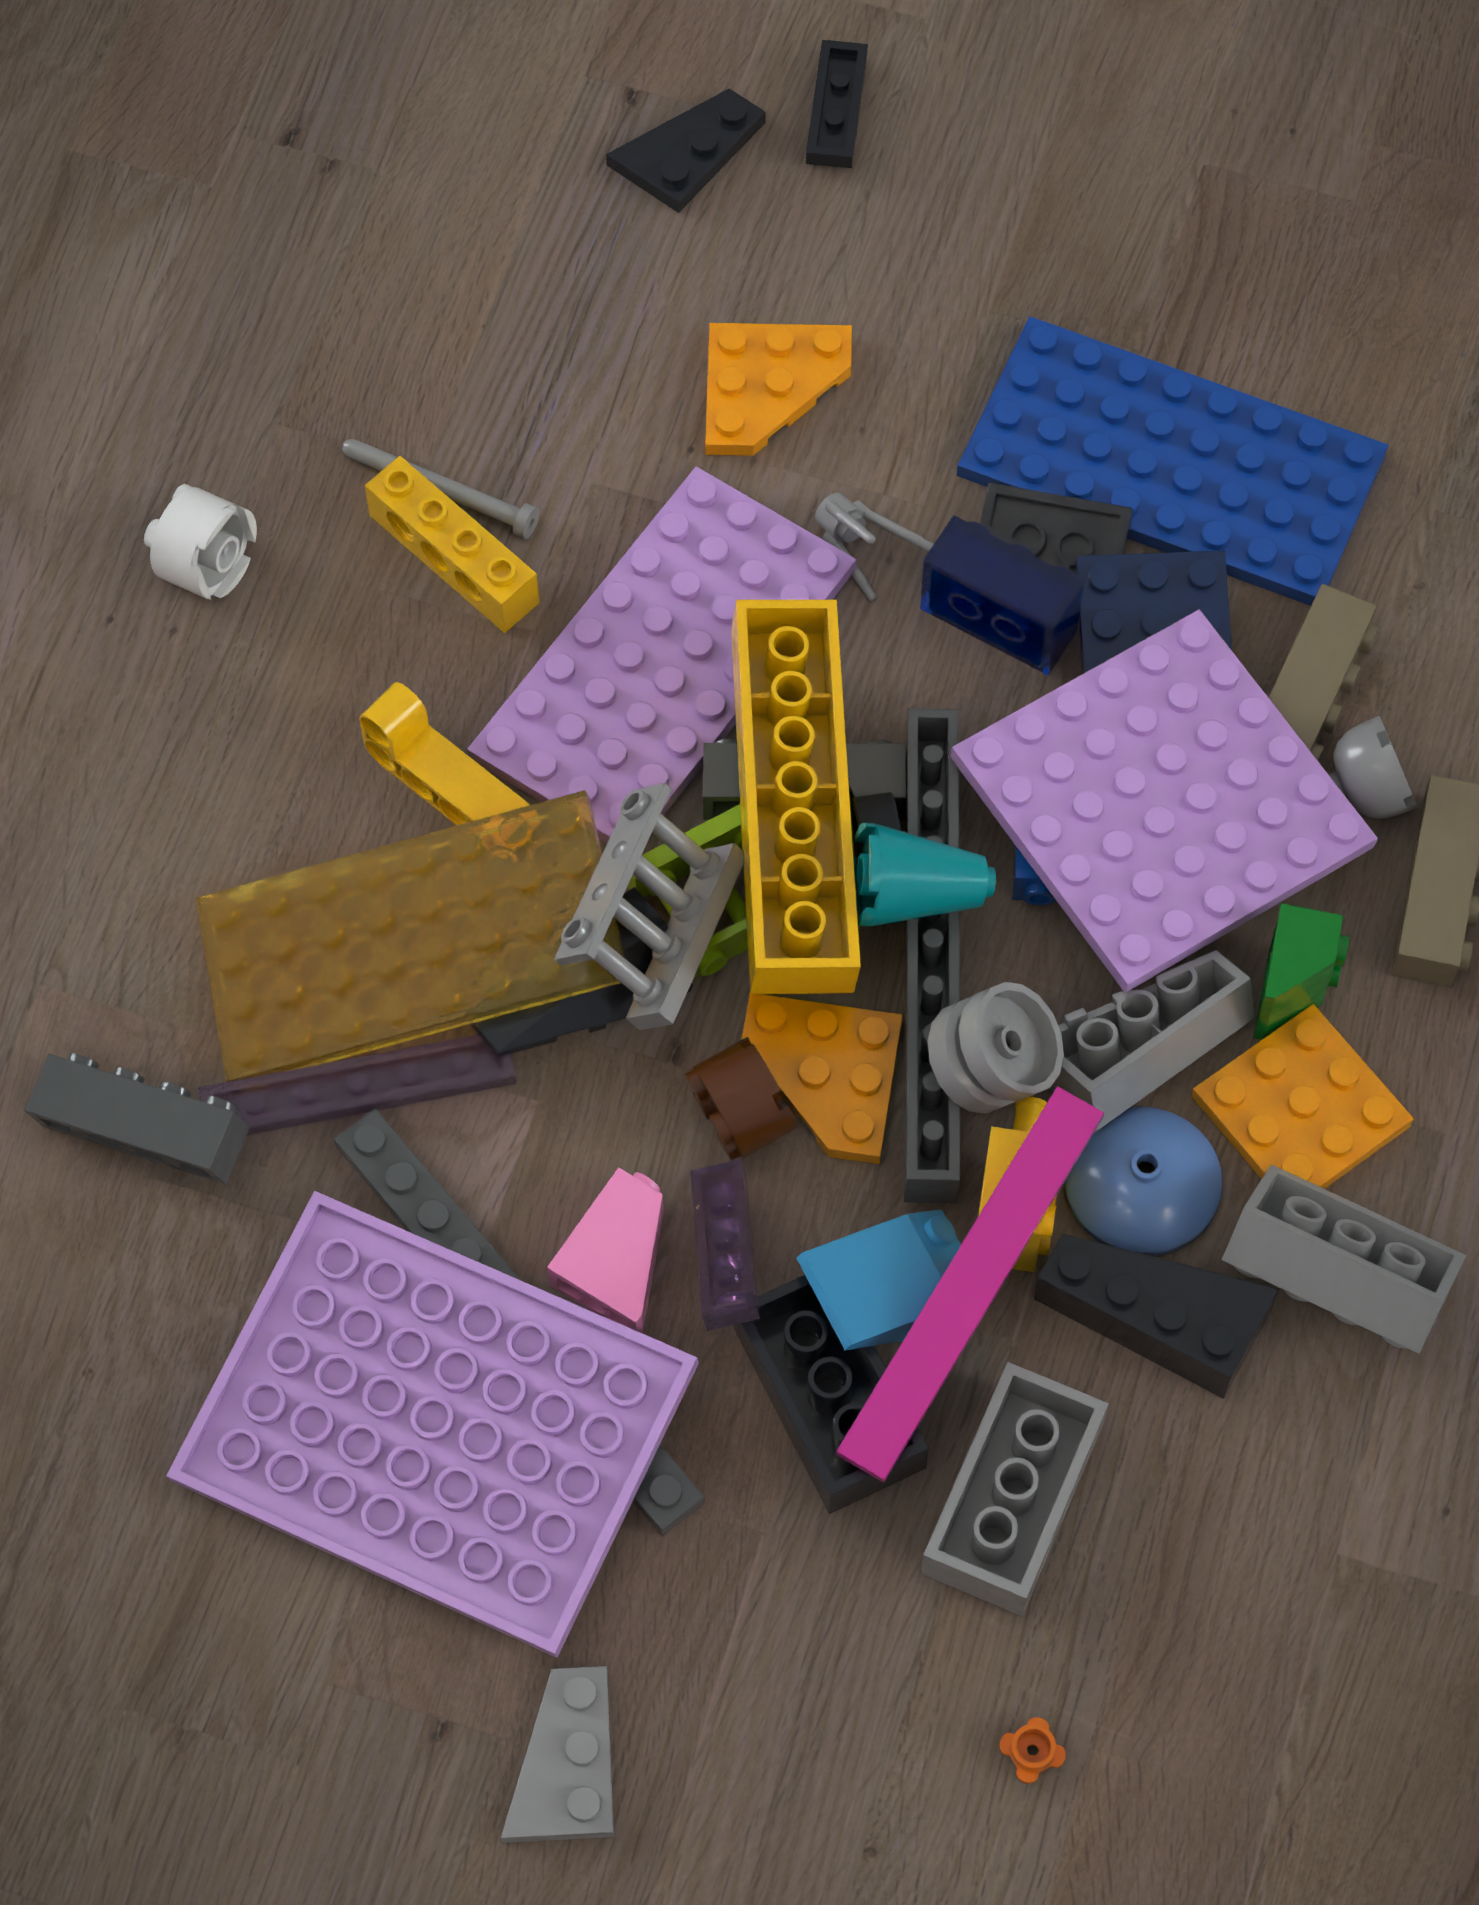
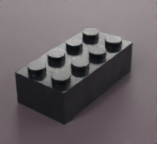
M805 1275L733 1308L734 1330L829 1514L926 1469L929 1448L918 1427L884 1483L836 1455L837 1449L885 1372L886 1367L875 1346L844 1350Z

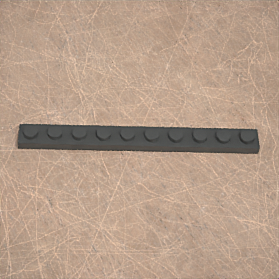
M376 1108L334 1138L336 1148L406 1231L520 1280ZM659 1445L633 1502L663 1536L705 1502L702 1493L664 1448Z

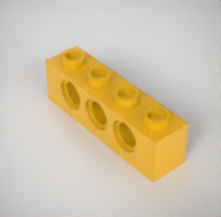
M398 456L364 485L370 517L503 633L509 631L540 603L537 573L403 457Z

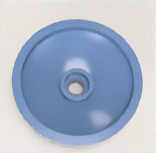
M1139 1106L1130 1107L1093 1133L1066 1178L1064 1187L1067 1202L1073 1216L1083 1230L1094 1240L1102 1244L1149 1256H1160L1186 1247L1207 1229L1216 1214L1220 1202L1222 1173L1215 1150L1197 1127L1172 1112L1159 1108ZM1141 1162H1149L1156 1170L1152 1173H1143L1138 1169L1137 1165Z

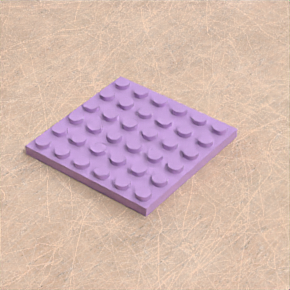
M1200 609L952 747L950 753L953 762L1124 993L1371 850L1378 839Z

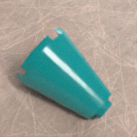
M862 823L859 825L854 842L863 843L862 854L859 857H853L857 914H860L857 918L858 926L871 927L980 908L983 906L986 897H993L996 873L994 867L987 865L985 856L876 823Z

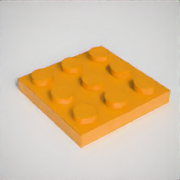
M1314 1004L1194 1087L1191 1095L1194 1101L1261 1179L1272 1164L1323 1189L1409 1129L1414 1120Z

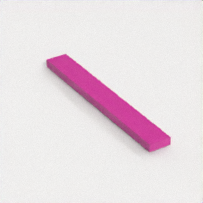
M1056 1087L837 1449V1456L879 1481L885 1482L1101 1122L1104 1112L1064 1089Z

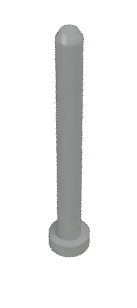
M356 439L346 440L342 447V451L347 457L380 471L397 458L392 454ZM408 462L452 501L513 526V534L523 539H528L534 532L540 515L538 507L525 503L521 508Z

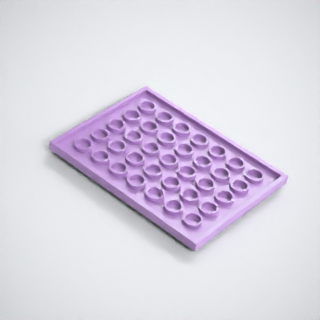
M314 1191L166 1477L173 1483L558 1658L696 1371L699 1361L697 1357Z

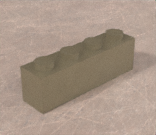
M1321 584L1268 697L1318 762H1320L1325 746L1318 744L1323 731L1330 734L1333 733L1343 710V706L1336 704L1341 692L1351 694L1359 677L1362 666L1355 664L1359 653L1363 652L1369 655L1380 629L1379 626L1372 624L1377 605L1325 584Z
M1430 775L1421 807L1391 971L1392 976L1452 988L1458 970L1466 972L1468 970L1473 941L1464 940L1467 925L1475 926L1479 913V896L1472 895L1475 880L1479 881V784Z

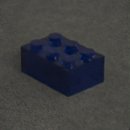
M953 515L924 558L920 609L1032 668L1049 675L1078 630L1084 581L1078 579L1072 571L1065 567L1052 566L1035 557L1026 547L1015 543L1009 544L992 535L983 525L973 521L967 522Z

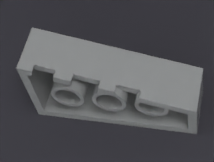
M1215 950L1157 975V983L1141 990H1130L1126 993L1122 990L1113 994V1002L1088 1013H1086L1084 1008L1064 1015L1065 1022L1058 1025L1062 1033L1064 1058L1060 1075L1049 1090L1054 1092L1058 1086L1104 1112V1116L1095 1130L1098 1131L1253 1020L1254 1007L1251 978Z

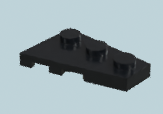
M989 482L979 531L985 537L1077 586V556L1125 554L1134 512L1133 508Z

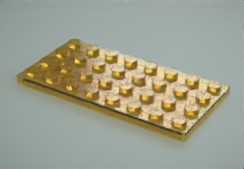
M586 790L196 897L226 1082L233 1089L621 983L593 959L562 966L554 961L562 943V932L565 926L573 919L602 856L591 801ZM613 917L603 941L624 957L617 922Z

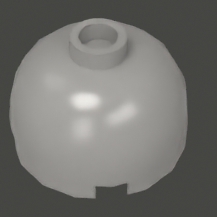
M1381 717L1372 718L1347 731L1337 742L1333 753L1336 771L1328 775L1356 811L1367 818L1385 819L1418 808Z

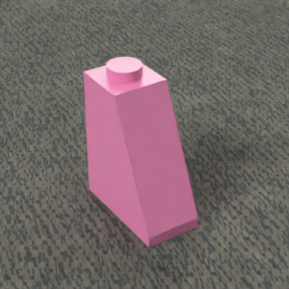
M618 1167L548 1265L549 1286L584 1308L643 1333L664 1216L663 1194L660 1193L659 1186L642 1173L635 1172L631 1175Z

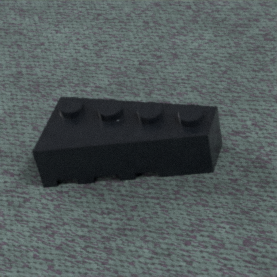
M1062 1234L1038 1276L1034 1300L1224 1399L1270 1315L1279 1289Z

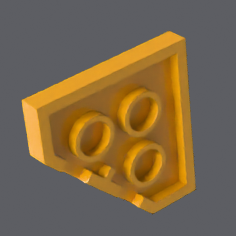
M709 323L705 455L754 456L768 444V438L784 425L791 426L816 405L817 398L833 385L838 387L851 376L852 325Z
M749 993L742 1039L748 1037L751 1044L755 1045L781 1090L779 1093L784 1102L796 1117H800L816 1137L818 1145L828 1157L880 1164L903 1014Z

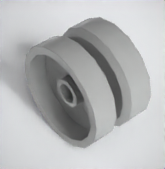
M1004 982L972 997L943 1008L932 1021L927 1041L930 1065L940 1087L954 1103L969 1112L983 1114L1049 1089L1060 1075L1064 1058L1062 1033L1053 1012L1038 994L1023 984Z

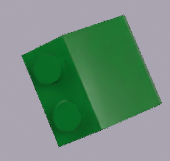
M1281 903L1269 947L1253 1039H1264L1312 1004L1319 1007L1323 1003L1327 987L1337 988L1341 967L1344 966L1349 944V936L1340 934L1343 915Z

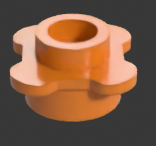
M1039 1717L1031 1718L1027 1725L1019 1728L1015 1734H1004L999 1744L1001 1753L1009 1756L1016 1766L1017 1779L1026 1784L1036 1782L1039 1774L1050 1767H1061L1066 1758L1065 1749L1061 1745L1056 1744L1055 1738L1049 1730L1048 1722ZM1035 1746L1038 1749V1753L1030 1755L1027 1748Z

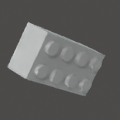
M1271 1164L1244 1206L1222 1261L1235 1266L1241 1274L1247 1277L1260 1278L1283 1289L1293 1299L1303 1302L1309 1301L1332 1312L1337 1319L1346 1324L1359 1325L1381 1335L1392 1346L1402 1349L1408 1348L1420 1354L1467 1255Z
M1007 1362L923 1554L921 1574L1023 1617L1101 1432L1109 1403Z

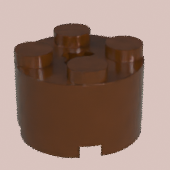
M748 1037L692 1067L693 1070L685 1073L701 1111L707 1120H711L718 1133L717 1137L731 1162L740 1157L744 1159L798 1129L789 1106L784 1108L781 1104L783 1100L779 1093L781 1090L757 1048L754 1044H751Z

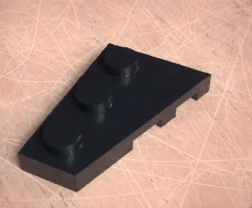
M729 88L607 153L606 165L679 213L766 123V112Z

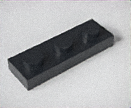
M822 40L806 149V164L852 168L868 56V44Z

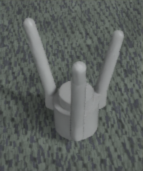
M839 492L826 497L816 510L815 522L825 530L822 539L847 554L849 552L843 545V541L849 543L861 537L867 543L872 544L875 542V536L865 528V520L930 553H935L938 550L934 543L870 510L860 500L852 503ZM856 565L851 576L869 601L876 600V593L858 565Z

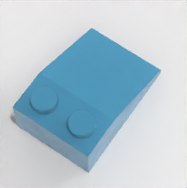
M941 1209L902 1215L802 1252L796 1259L844 1350H852L903 1341L960 1248L961 1243L956 1236L953 1225Z

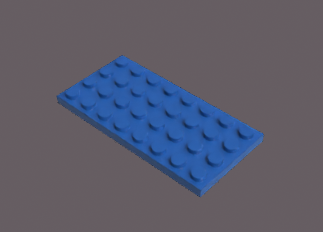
M1029 316L957 465V476L988 487L990 482L1133 508L1134 513L1128 539L1166 553L1225 550L1228 576L1311 606L1321 584L1330 586L1384 461L1388 444Z

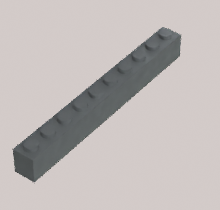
M908 708L905 731V832L959 848V768L950 757L952 747L958 744V709ZM959 911L904 921V1202L957 1203L960 1184V1106L954 1103L938 1084L930 1065L927 1041L932 1021L943 1008L959 1002Z

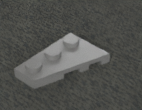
M607 1666L551 1669L501 1835L502 1843L614 1837Z

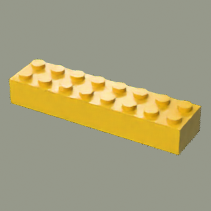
M736 600L731 637L750 994L854 993L861 965L837 600Z

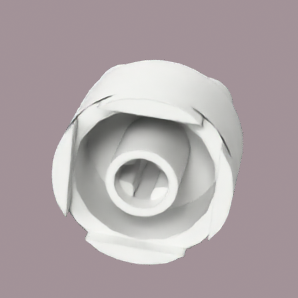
M182 484L176 489L172 501L166 507L160 519L151 521L146 529L144 544L151 548L150 562L152 570L157 577L203 598L211 600L210 596L212 595L222 598L235 588L248 568L251 558L245 556L244 552L248 540L254 543L256 541V520L251 511L200 488Z

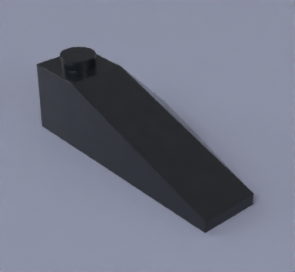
M635 887L624 893L623 898L665 933L668 928L666 922ZM613 917L603 941L645 975L653 958V950ZM560 939L467 1015L466 1020L493 1053L500 1057L556 1042L558 1036L588 1029L589 1033L606 1029L607 1023L626 1018L634 1001L633 992L593 959L560 966L554 961L562 943ZM691 983V985H690V987H689L687 993H689L690 991H692V987H693L692 983Z

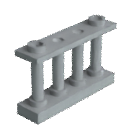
M666 783L633 790L623 800L620 807L621 815L573 919L565 926L562 932V943L554 958V961L560 966L593 959L633 992L634 1001L625 1019L639 1030L672 1025L744 865L743 850L735 843L703 850L661 814L671 792V788ZM651 833L690 865L691 873L683 890L642 856ZM632 875L672 907V916L665 933L623 898ZM613 917L653 950V958L645 975L603 941Z

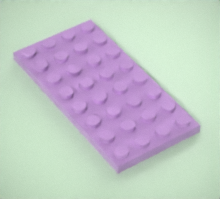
M695 467L467 748L468 756L489 772L605 843H608L621 815L620 807L623 800L633 790L666 783L671 788V792L661 811V814L665 815L703 767V743H715L724 739L736 724L731 637L736 600H833L851 577L853 570L856 568L857 559L702 469Z

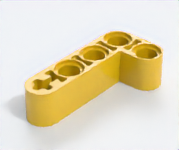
M394 682L360 715L359 722L365 748L375 761L499 859L508 860L541 827V818L529 803L429 725L424 704L414 692L402 683Z

